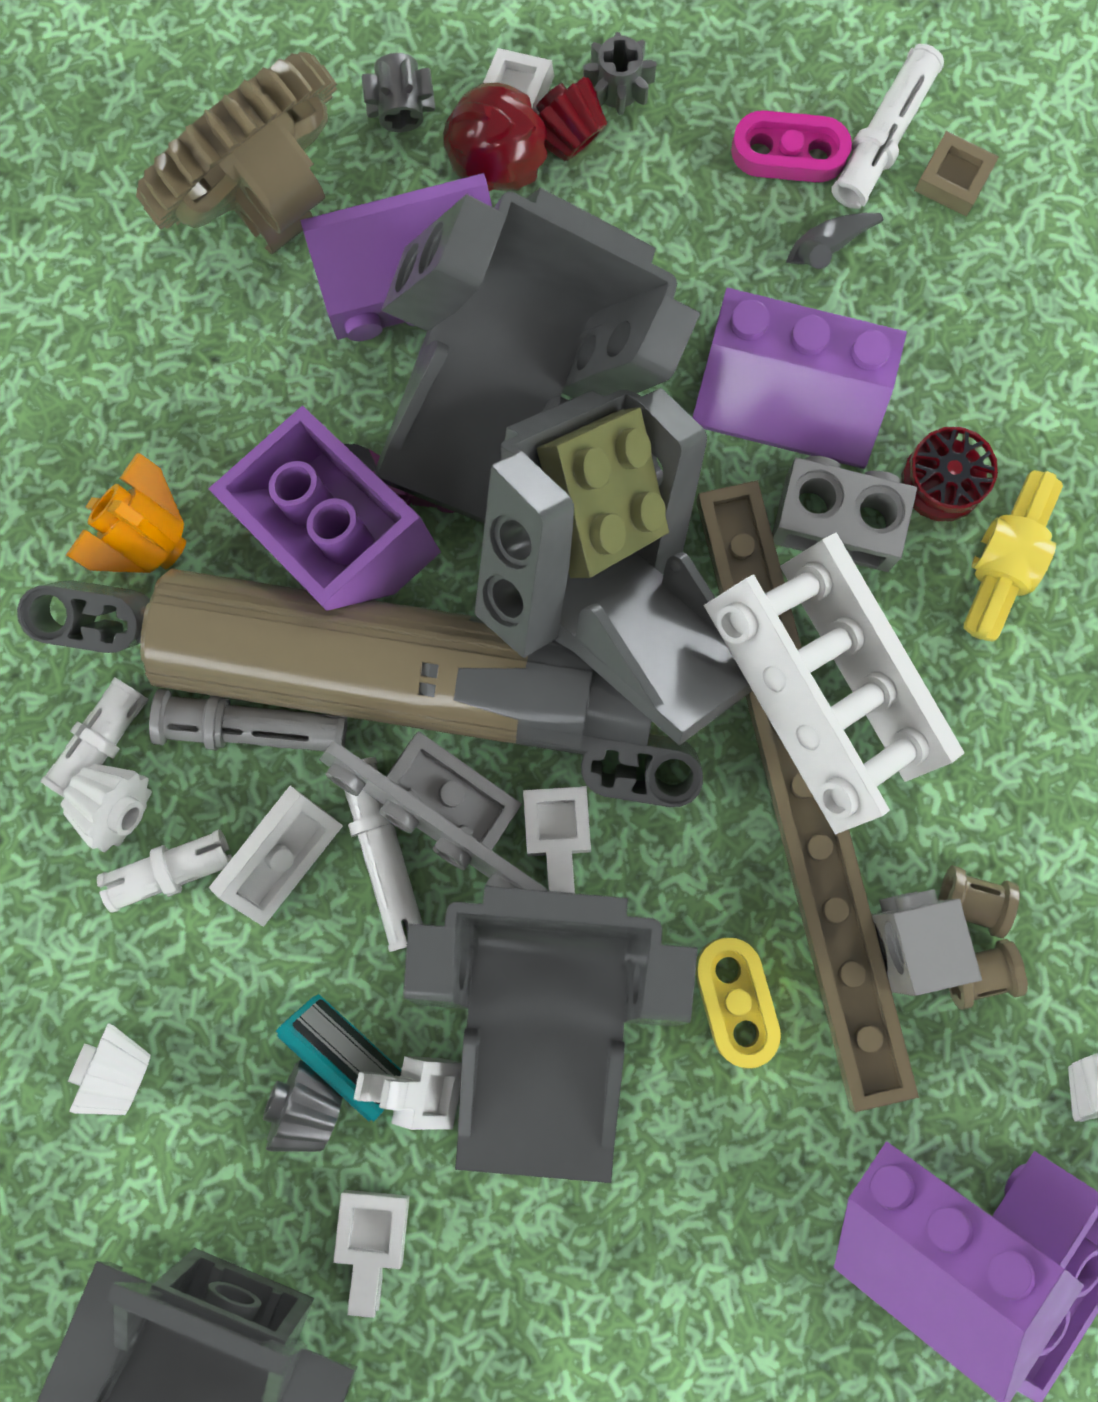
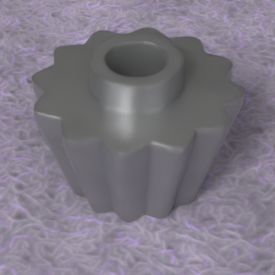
M302 1060L295 1063L287 1083L276 1081L263 1115V1120L271 1122L266 1150L321 1151L324 1150L333 1132L343 1097Z

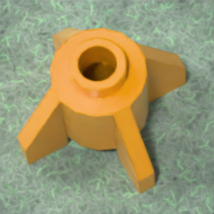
M136 453L119 478L132 488L127 491L119 484H114L101 498L92 497L85 506L91 511L87 524L98 531L97 537L87 530H83L66 556L87 570L151 573L159 566L166 570L177 561L186 546L187 541L181 537L184 530V522L161 468L142 454Z

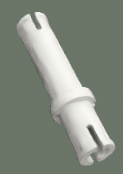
M917 44L914 48L910 49L906 61L890 89L885 94L869 126L861 129L854 138L851 147L853 154L838 180L834 182L831 190L833 197L842 205L852 209L864 207L883 170L889 169L896 161L899 154L898 143L917 113L937 74L941 72L944 66L943 56L933 46Z
M376 757L361 759L378 771ZM362 790L358 796L345 791L354 821L349 823L348 827L351 837L358 836L389 943V952L407 947V940L401 921H404L407 933L408 923L423 924L394 825L380 814L379 811L383 804Z

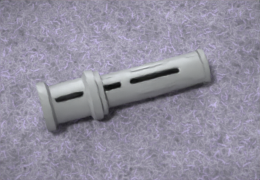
M160 688L153 697L149 720V734L153 745H164L167 740L204 743L207 750L215 751L219 748H224L226 742L325 752L332 741L345 748L347 717L230 705L228 698L212 695L209 699L172 696L169 689Z

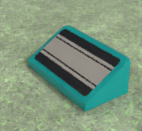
M321 995L313 996L276 1030L278 1033L277 1037L366 1120L374 1122L385 1109L380 1108V1103L353 1100L359 1072H375L401 1076L402 1070Z

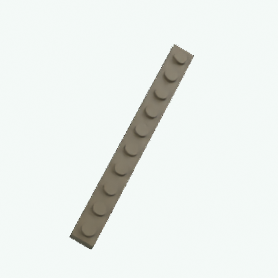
M758 480L698 493L696 503L719 594H722L753 574L764 593L785 583ZM792 609L778 617L798 650L802 647ZM752 691L745 697L850 1110L856 1113L919 1098L850 831L848 829L838 834L834 833Z

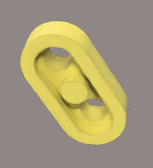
M719 938L713 940L700 951L696 961L695 975L714 1044L718 1052L733 1065L741 1068L760 1067L774 1057L781 1040L780 1026L760 957L752 946L740 939ZM726 957L735 960L739 968L737 977L728 983L722 982L716 975L717 963ZM742 1021H750L756 1028V1037L749 1045H739L734 1039V1028Z

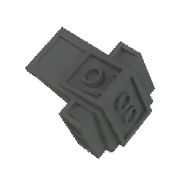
M542 188L537 189L527 198L515 192L507 191L493 208L466 194L404 248L381 310L427 331L374 473L386 485L485 524L491 465L501 461V443L505 441L507 427L569 401L561 397L562 393L572 398H576L589 391H594L602 396H607L618 390H629L637 394L668 381L678 366L700 316V312L674 299L677 280L670 272L652 264L656 250L655 247Z
M662 388L644 396L629 390H618L607 396L589 391L506 428L505 441L501 443V461L491 465L474 614L522 658L527 657L553 640L574 651L680 746L752 692L750 685L703 606L714 599L715 596L690 557L683 552L706 449L707 434L704 428ZM641 407L646 433L651 443V455L660 494L666 508L669 533L591 578H570L569 564L574 503L570 496L542 470L537 447L618 410ZM657 458L662 464L663 471L658 465Z
M485 886L483 904L451 903L446 910L445 926L408 923L404 999L417 1005L468 1009L467 1028H465L463 1039L455 1170L611 1183L624 1061V1022L673 1027L690 1023L698 948L661 945V923L654 918L627 916L628 898Z
M193 1248L154 1283L122 1271L123 1267L112 1262L96 1261L37 1402H344L358 1366L346 1361L341 1364L308 1350V1345L298 1340L314 1301L313 1297L202 1250Z

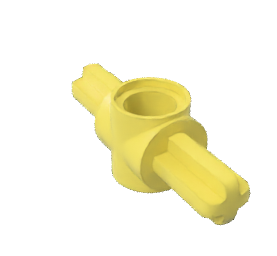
M1031 471L1026 477L1011 515H1002L999 518H995L982 538L981 542L987 545L981 558L975 556L972 562V568L976 569L975 576L981 584L963 624L964 629L977 639L991 642L996 641L1001 634L1016 596L1032 593L1049 568L1055 553L1056 543L1051 541L1052 534L1046 528V525L1063 488L1062 482L1056 478L1055 474L1048 471Z

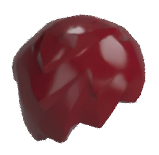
M481 83L459 100L446 121L443 132L444 148L453 171L460 179L484 173L489 191L493 189L518 191L521 190V187L531 184L537 179L538 168L547 158V151L544 145L546 126L540 116L531 108L530 97L508 84Z

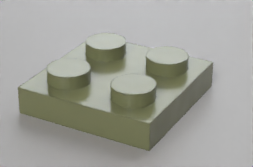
M641 407L618 410L537 447L542 470L570 496L574 503L569 564L570 578H591L669 533L666 508L660 494L651 455V443L646 433Z

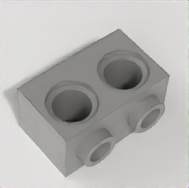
M809 456L801 459L795 457L786 475L772 532L774 544L805 551L822 539L837 532L856 565L889 572L902 558L917 487L903 484L898 476L884 471H868L862 474L842 469L840 463L831 458ZM813 493L820 496L826 504L827 512L821 514L809 512L801 504L799 495ZM869 507L878 510L885 519L886 528L876 529L867 525L861 517L860 509Z
M935 889L922 892H910L879 900L882 912L871 915L890 988L893 993L918 996L982 981L960 898L937 900Z

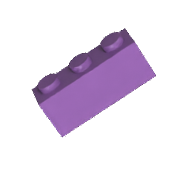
M484 173L300 220L327 313L337 340L348 337L352 341H366L378 336L385 327L405 322L381 311L404 248L466 194L492 207Z
M726 287L693 418L706 430L810 456H823L841 464L865 469L894 389L907 331Z
M303 405L208 488L326 611L396 594L441 553L421 517Z
M887 1141L848 1198L834 1269L997 1402H1011L1081 1292L1084 1284L1062 1266Z
M1034 1151L1027 1163L1018 1166L1008 1178L1005 1186V1197L992 1217L1062 1266L1084 1284L1081 1292L1018 1389L1019 1393L1034 1402H1043L1098 1314V1191Z

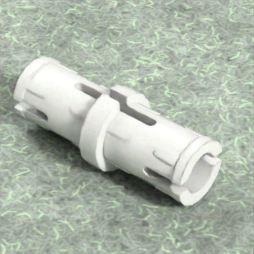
M114 677L102 698L84 722L81 724L77 721L70 730L74 736L40 782L64 797L63 791L69 786L71 778L78 775L83 767L89 768L92 764L102 765L108 756L114 759L120 750L116 746L149 699Z
M218 829L213 831L212 834L172 849L165 848V845L151 849L150 857L108 873L98 874L97 886L100 888L107 887V890L99 892L100 897L107 910L114 913L119 911L120 908L160 893H164L167 897L181 893L182 885L225 868L232 859L231 854L227 856L225 854V851L229 850L227 840L223 832Z

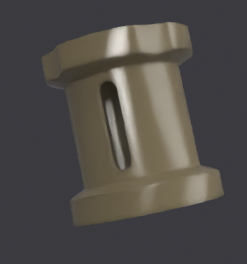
M951 865L943 878L938 900L960 898L966 922L988 928L991 936L1004 938L1009 933L1016 918L1020 891L1017 883L1003 881L998 885L968 876L962 868Z
M1008 939L996 941L993 949L975 953L982 981L949 988L951 998L959 1010L972 1008L974 1000L1008 993L1015 998L1025 996L1028 991V981L1019 950L1014 942Z

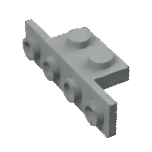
M418 731L414 734L386 776L335 741H332L319 760L330 767L325 775L333 783L354 796H358L362 790L383 804L379 812L385 819L405 832L412 833L415 828L424 832L437 841L433 851L445 861L462 870H465L468 864L486 875L489 880L485 886L548 891L544 886L492 851L522 803Z

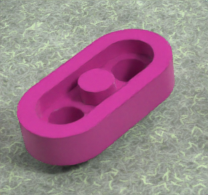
M762 110L749 113L739 121L734 132L731 154L737 167L744 173L754 177L820 183L834 179L843 171L851 151L852 141L847 128L832 117ZM763 144L769 148L770 152L760 154L753 151L751 146ZM820 149L826 153L828 158L814 159L809 154V151Z

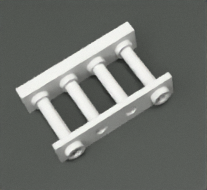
M836 532L782 564L780 568L788 581L764 593L753 574L703 606L835 834L879 818L890 811L877 787L898 771L904 782H907L953 763L965 752ZM801 603L820 637L797 650L778 616ZM834 659L853 693L830 707L811 672ZM866 715L885 749L863 764L844 729Z

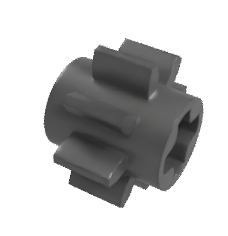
M616 32L614 37L609 38L602 45L593 42L591 44V63L583 65V77H588L591 80L600 105L605 103L610 107L616 108L619 115H623L625 107L634 101L645 105L648 97V84L655 82L656 61L643 60L645 52V41L643 39L636 42L632 38L621 36L620 32Z
M390 53L384 55L374 64L375 74L362 75L363 96L366 103L367 116L369 118L379 116L381 126L389 131L407 132L414 130L423 122V111L432 112L435 110L431 70L429 68L418 70L417 61L408 54Z

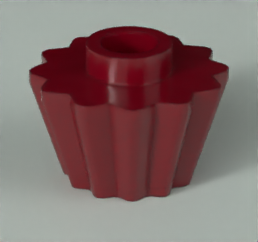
M588 77L581 78L568 88L563 83L558 84L535 107L546 126L545 148L564 162L570 160L587 147L607 125L593 84Z

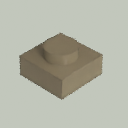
M946 131L914 191L967 217L999 156Z

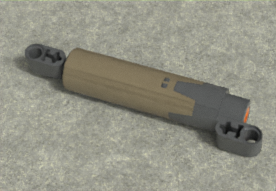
M172 568L157 580L151 599L144 593L131 589L67 580L36 586L26 591L18 604L17 616L22 630L31 639L42 643L103 653H117L141 643V661L144 664L145 675L151 686L583 755L581 771L586 785L594 793L609 798L665 807H682L691 803L699 795L703 785V771L696 750L686 741L679 746L670 737L649 734L652 721L574 651L553 640L527 657L522 658L476 616L375 600L326 611L305 589ZM54 596L63 602L66 608L67 618L64 625L57 623L50 613V603ZM116 611L117 618L127 621L128 628L123 631V624L118 621L104 619L95 622L96 616ZM606 750L619 752V762L622 764H617L614 774L602 772L603 765L599 760L604 759ZM638 753L647 754L645 758V781L637 780L636 767H639ZM669 759L684 761L691 768L689 776L683 782L676 785L663 783L657 778L656 770L662 762Z

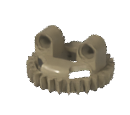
M306 52L291 53L285 60L278 59L270 68L263 67L250 80L244 79L237 89L228 95L224 94L222 100L212 108L204 110V114L193 124L185 126L186 130L177 139L169 142L167 150L155 157L154 164L144 170V177L138 181L136 197L144 206L143 209L160 230L164 227L169 229L175 223L176 225L182 223L192 228H199L209 224L228 211L234 210L255 237L260 234L268 243L265 249L270 254H274L303 231L300 220L313 217L310 210L325 199L320 183L310 170V167L314 164L304 150L317 139L328 122L326 103L332 99V94L337 90L335 87L337 83L324 65H321L314 55Z

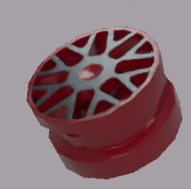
M943 427L930 432L916 446L913 453L907 458L901 473V482L917 487L913 508L920 515L934 521H955L967 516L992 491L998 477L997 458L990 444L978 433L963 427ZM959 433L963 434L962 441L956 439ZM969 437L973 438L977 443L970 445ZM982 446L986 453L980 456L975 449ZM987 457H989L991 466L983 463ZM987 473L992 474V478H987Z

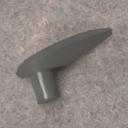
M856 213L827 220L808 230L796 241L786 263L808 264L816 269L825 268L830 263L833 253L843 248L859 234L881 223L883 217L881 213Z

